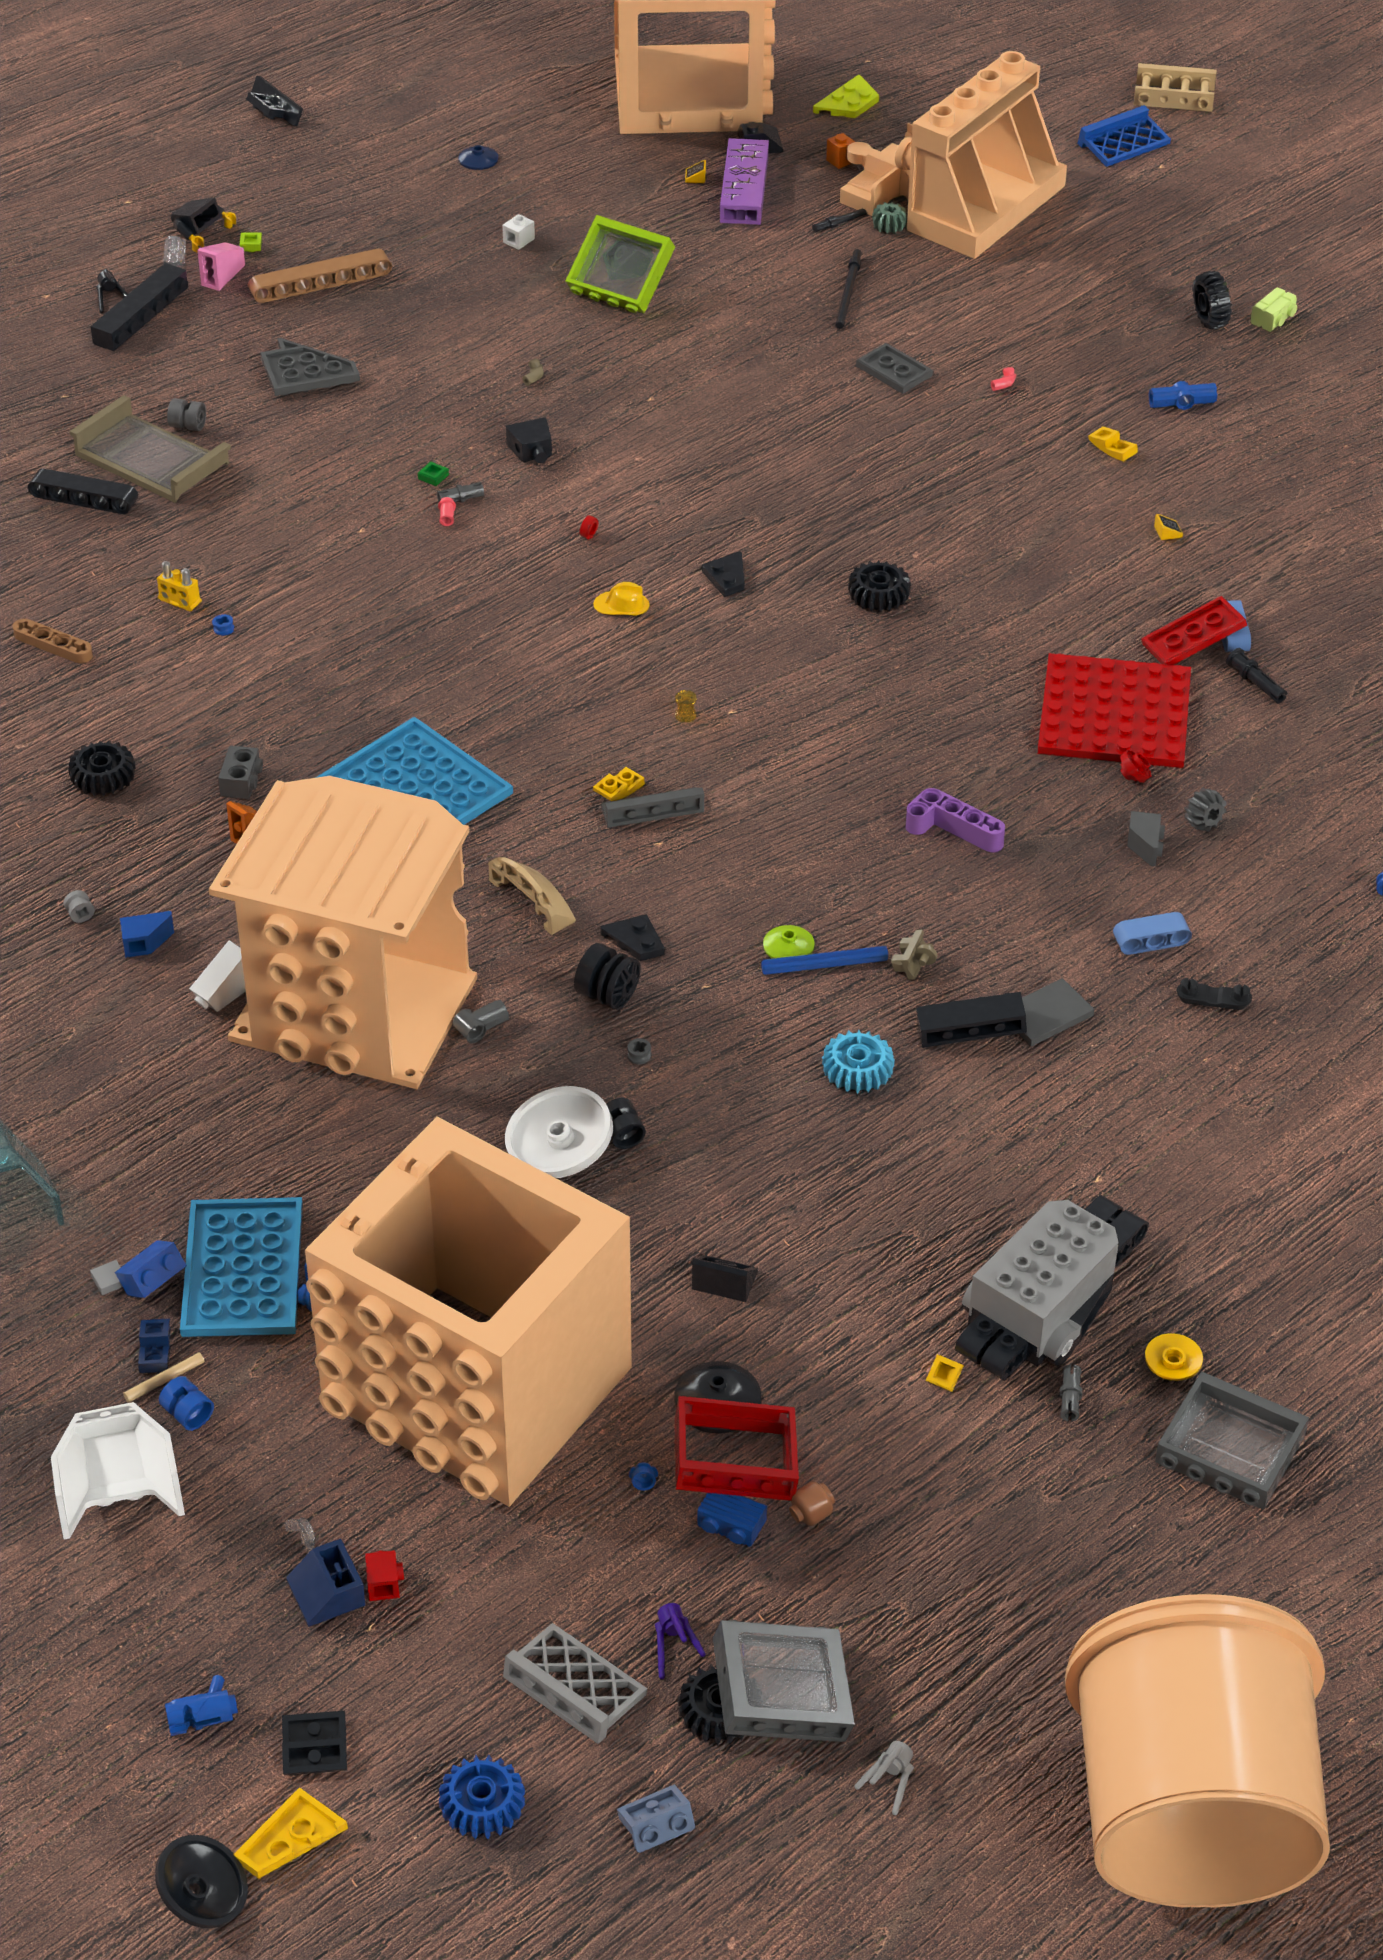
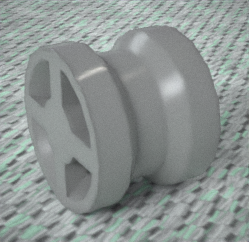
M76 890L65 897L64 907L74 922H85L94 915V906L84 891Z

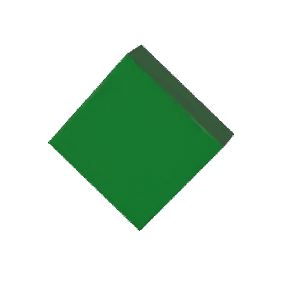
M431 461L418 472L419 480L437 486L449 476L448 468Z

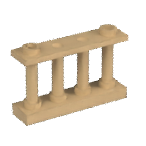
M1138 63L1136 85L1142 86L1135 87L1134 105L1212 112L1215 92L1208 91H1214L1217 70Z

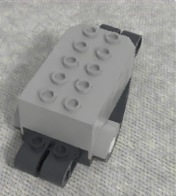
M1099 1195L1085 1210L1069 1200L1048 1201L973 1275V1280L962 1300V1308L969 1312V1326L959 1336L955 1345V1351L977 1365L981 1364L982 1368L1003 1381L1009 1378L1024 1361H1029L1037 1367L1044 1360L1057 1367L1061 1366L1080 1343L1111 1293L1115 1268L1143 1240L1148 1231L1149 1223L1134 1213L1124 1210L1122 1206L1103 1195Z

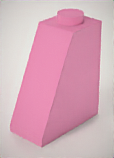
M225 242L202 247L197 250L201 286L220 291L245 266L243 247Z

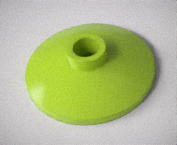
M783 925L773 928L765 935L763 940L764 951L772 959L812 954L815 946L813 936L804 928L794 925Z

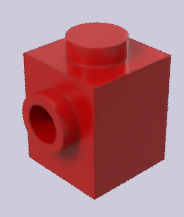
M395 1550L365 1553L369 1601L400 1598L398 1581L404 1580L403 1562H396Z

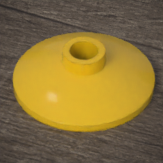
M1168 1333L1159 1335L1148 1343L1145 1350V1361L1149 1369L1157 1376L1167 1380L1181 1381L1189 1379L1199 1372L1203 1362V1354L1200 1347L1192 1339L1184 1335Z

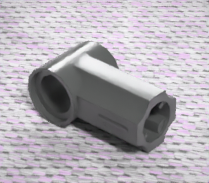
M496 1000L473 1012L470 1009L461 1010L455 1015L453 1026L469 1043H476L485 1036L487 1030L509 1020V1013L505 1004L501 1000Z

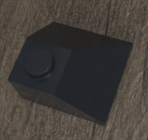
M749 122L740 125L737 133L739 139L769 140L768 154L783 153V146L776 127L761 122Z

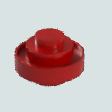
M1128 749L1120 756L1122 767L1120 771L1127 780L1130 781L1132 779L1144 783L1151 777L1150 763L1140 752L1135 753Z

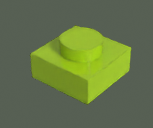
M262 232L241 233L240 247H243L244 251L247 252L261 251Z

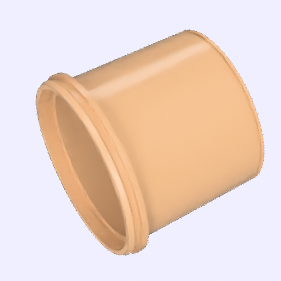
M1212 1594L1181 1595L1139 1603L1115 1612L1089 1628L1078 1640L1069 1657L1066 1668V1694L1072 1707L1081 1716L1095 1865L1101 1877L1115 1889L1134 1898L1166 1906L1228 1907L1262 1901L1288 1892L1308 1881L1323 1867L1329 1855L1330 1842L1315 1698L1321 1691L1325 1680V1667L1322 1653L1314 1637L1298 1619L1275 1606L1248 1598Z

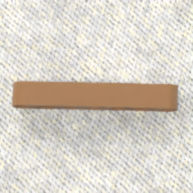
M373 249L256 275L249 280L248 288L257 302L265 303L384 276L391 271L392 263L382 249Z

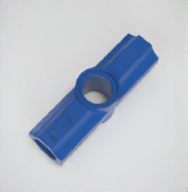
M1179 381L1172 387L1151 388L1149 390V404L1151 408L1177 406L1181 410H1187L1194 404L1215 403L1217 401V387L1215 383L1189 385L1185 381Z

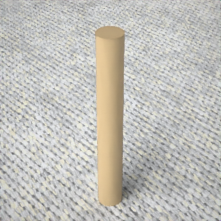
M198 1352L123 1393L126 1401L130 1403L205 1362L204 1358Z

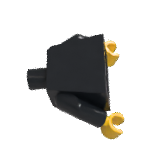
M215 197L189 201L171 214V220L175 229L187 241L190 240L192 242V250L198 253V246L204 247V239L201 236L195 235L201 233L221 217L224 219V226L231 229L233 224L236 225V215L232 212L225 213V210L218 205Z

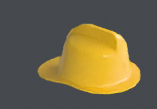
M632 582L618 583L609 592L602 593L596 597L593 602L597 612L607 615L637 616L645 613L650 606L648 599L643 596V588Z

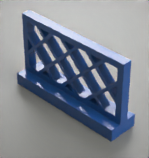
M1144 105L1082 127L1078 144L1081 148L1087 146L1108 167L1170 144L1171 138L1148 116L1149 109ZM1147 124L1151 129L1144 128L1142 126H1145ZM1133 131V132H1135V135L1129 134V133H1125V132ZM1137 133L1149 135V138L1138 136ZM1115 136V137H1119L1120 139H1119V140H1114V139H1110V138ZM1151 136L1159 137L1162 140L1151 139ZM1123 138L1132 140L1133 144L1121 141V139ZM1100 142L1104 144L1103 146L1095 145V143ZM1135 142H1141L1147 145L1140 146L1136 145ZM1105 145L1117 146V149L1108 148ZM1122 147L1130 149L1131 151L1125 152L1119 150V148ZM1103 153L1115 156L1108 159Z

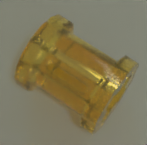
M683 690L675 695V702L677 703L675 714L678 721L691 722L696 718L694 704L697 697L694 692Z

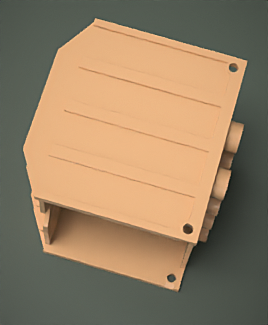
M333 776L285 783L277 780L209 887V895L235 901L247 1004L236 1020L234 1029L229 1032L228 1041L277 1053L282 1058L291 1062L304 1060L327 1066L332 1071L341 1075L355 1073L418 1089L448 1034L455 1015L462 1008L477 980V972L469 968L466 919L458 912L453 901L454 892L464 885L463 870L465 865L463 864L462 844L469 834V826L463 825L435 800Z

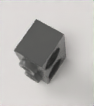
M229 746L218 778L221 797L250 799L252 790L257 788V775L262 773L263 759L259 758L258 748Z

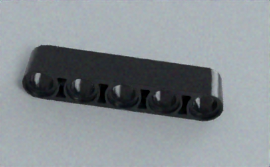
M39 469L27 487L30 494L36 498L118 514H127L139 495L133 486L49 469Z

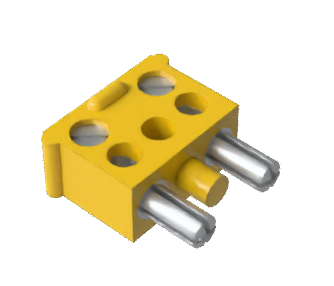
M164 561L162 563L163 573L157 577L158 599L187 611H192L202 602L199 595L198 580L190 577L189 569L184 568L181 572L178 569L172 571L170 562Z

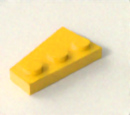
M299 1787L234 1853V1856L240 1861L243 1868L259 1879L347 1830L348 1824L347 1821Z

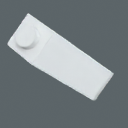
M230 940L189 988L196 995L195 1002L204 1009L211 1007L218 1012L246 992L241 948Z

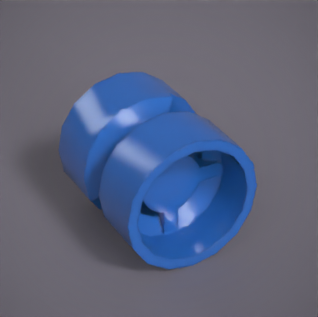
M179 1376L168 1382L159 1396V1404L174 1416L186 1430L193 1431L200 1428L209 1420L214 1410V1403L202 1391H199L186 1376Z

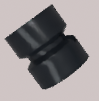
M621 1097L606 1103L613 1121L611 1140L614 1146L619 1149H628L638 1145L645 1137L646 1130L632 1102L627 1098Z

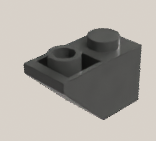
M1131 811L1127 846L1150 866H1156L1157 856L1162 857L1163 842H1160L1159 839H1164L1165 825L1160 824L1161 814Z

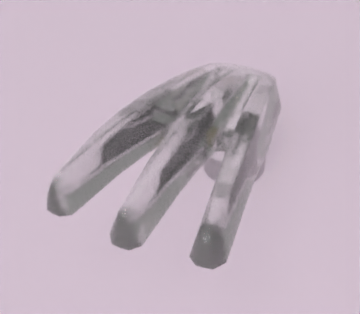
M302 1517L300 1519L285 1520L286 1532L300 1531L301 1540L308 1554L315 1548V1534L309 1521Z

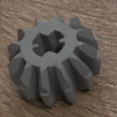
M1202 788L1200 792L1194 791V797L1188 799L1189 805L1184 808L1187 811L1185 818L1192 827L1209 832L1212 827L1217 828L1218 822L1223 820L1222 815L1227 812L1224 808L1227 802L1217 791Z

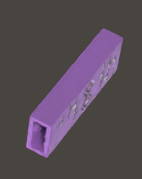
M729 138L720 202V223L761 225L769 140Z

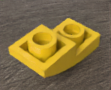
M625 767L615 776L609 773L593 786V791L610 801H617L645 785V779L643 776Z

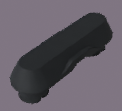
M1184 978L1176 989L1181 1001L1187 1004L1243 1010L1252 1002L1251 990L1247 985L1242 987L1241 984H1238L1234 988H1215L1206 984H1198L1193 978L1191 980Z

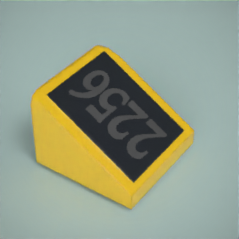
M706 160L686 169L685 183H705Z
M1156 514L1154 527L1161 540L1183 537L1177 521Z

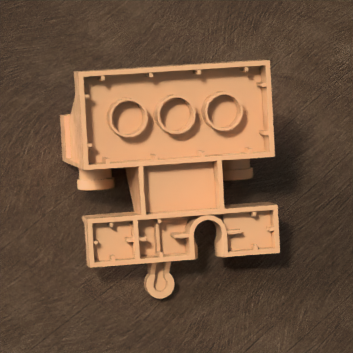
M1004 52L997 60L985 69L980 70L977 75L961 87L956 88L952 94L940 103L932 106L928 112L914 121L913 124L908 123L905 137L899 145L891 143L880 152L864 142L849 144L847 148L848 161L853 164H862L864 170L840 189V203L856 210L865 209L867 214L872 216L877 205H883L884 202L888 203L893 198L904 195L908 200L907 231L974 259L977 258L1065 187L1067 165L1057 161L1034 93L1039 86L1040 65L1025 60L1024 55L1019 52Z

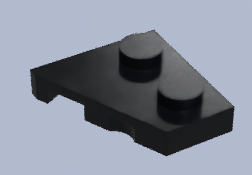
M647 914L600 926L601 935L604 938L610 936L617 941L619 948L630 952L631 956L639 961L665 955V948Z

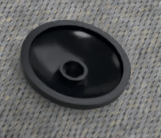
M711 1361L696 1365L682 1375L675 1388L674 1399L676 1408L679 1396L761 1404V1389L756 1378L745 1368L730 1362ZM692 1426L707 1433L721 1434L736 1431L732 1429Z
M203 1835L182 1836L172 1841L162 1851L157 1860L155 1882L159 1895L167 1908L185 1923L200 1928H217L231 1922L243 1909L248 1894L245 1871L240 1861L234 1856V1853L219 1841Z

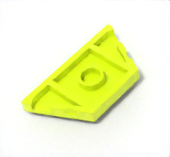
M858 74L813 105V113L819 114L821 110L831 111V116L857 118L879 102V94Z

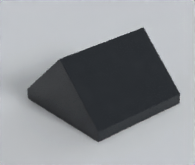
M708 1255L695 1257L692 1262V1290L746 1302L756 1278L758 1267Z

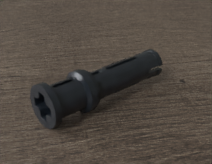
M1236 648L1228 655L1226 664L1238 670L1242 678L1251 680L1277 704L1282 703L1286 699L1287 691L1258 668L1257 661L1254 659L1250 660L1244 654L1243 649Z

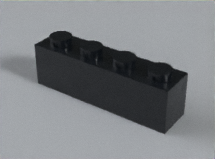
M1021 992L916 1007L917 1025L922 1048L1027 1032L1026 1013Z

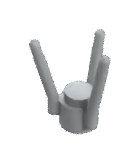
M893 1741L887 1751L881 1754L877 1762L855 1784V1789L859 1790L869 1779L870 1784L874 1785L885 1771L892 1775L902 1773L892 1809V1814L897 1815L908 1777L914 1769L913 1765L909 1763L913 1757L911 1748L901 1741Z

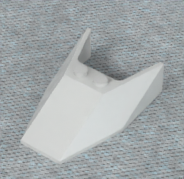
M134 1402L75 1413L51 1456L55 1496L64 1539L71 1537L87 1508L95 1505L108 1506L115 1501L125 1499L131 1501L138 1500L145 1495H155L178 1516L185 1515L171 1437L168 1431Z

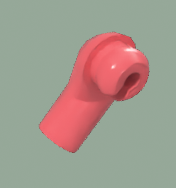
M1013 367L1004 368V376L991 381L993 391L1005 389L1013 385L1016 379Z

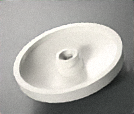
M575 1086L556 1087L536 1094L515 1111L506 1128L505 1145L510 1155L554 1178H563L589 1167L604 1153L612 1137L613 1121L606 1103L596 1093Z

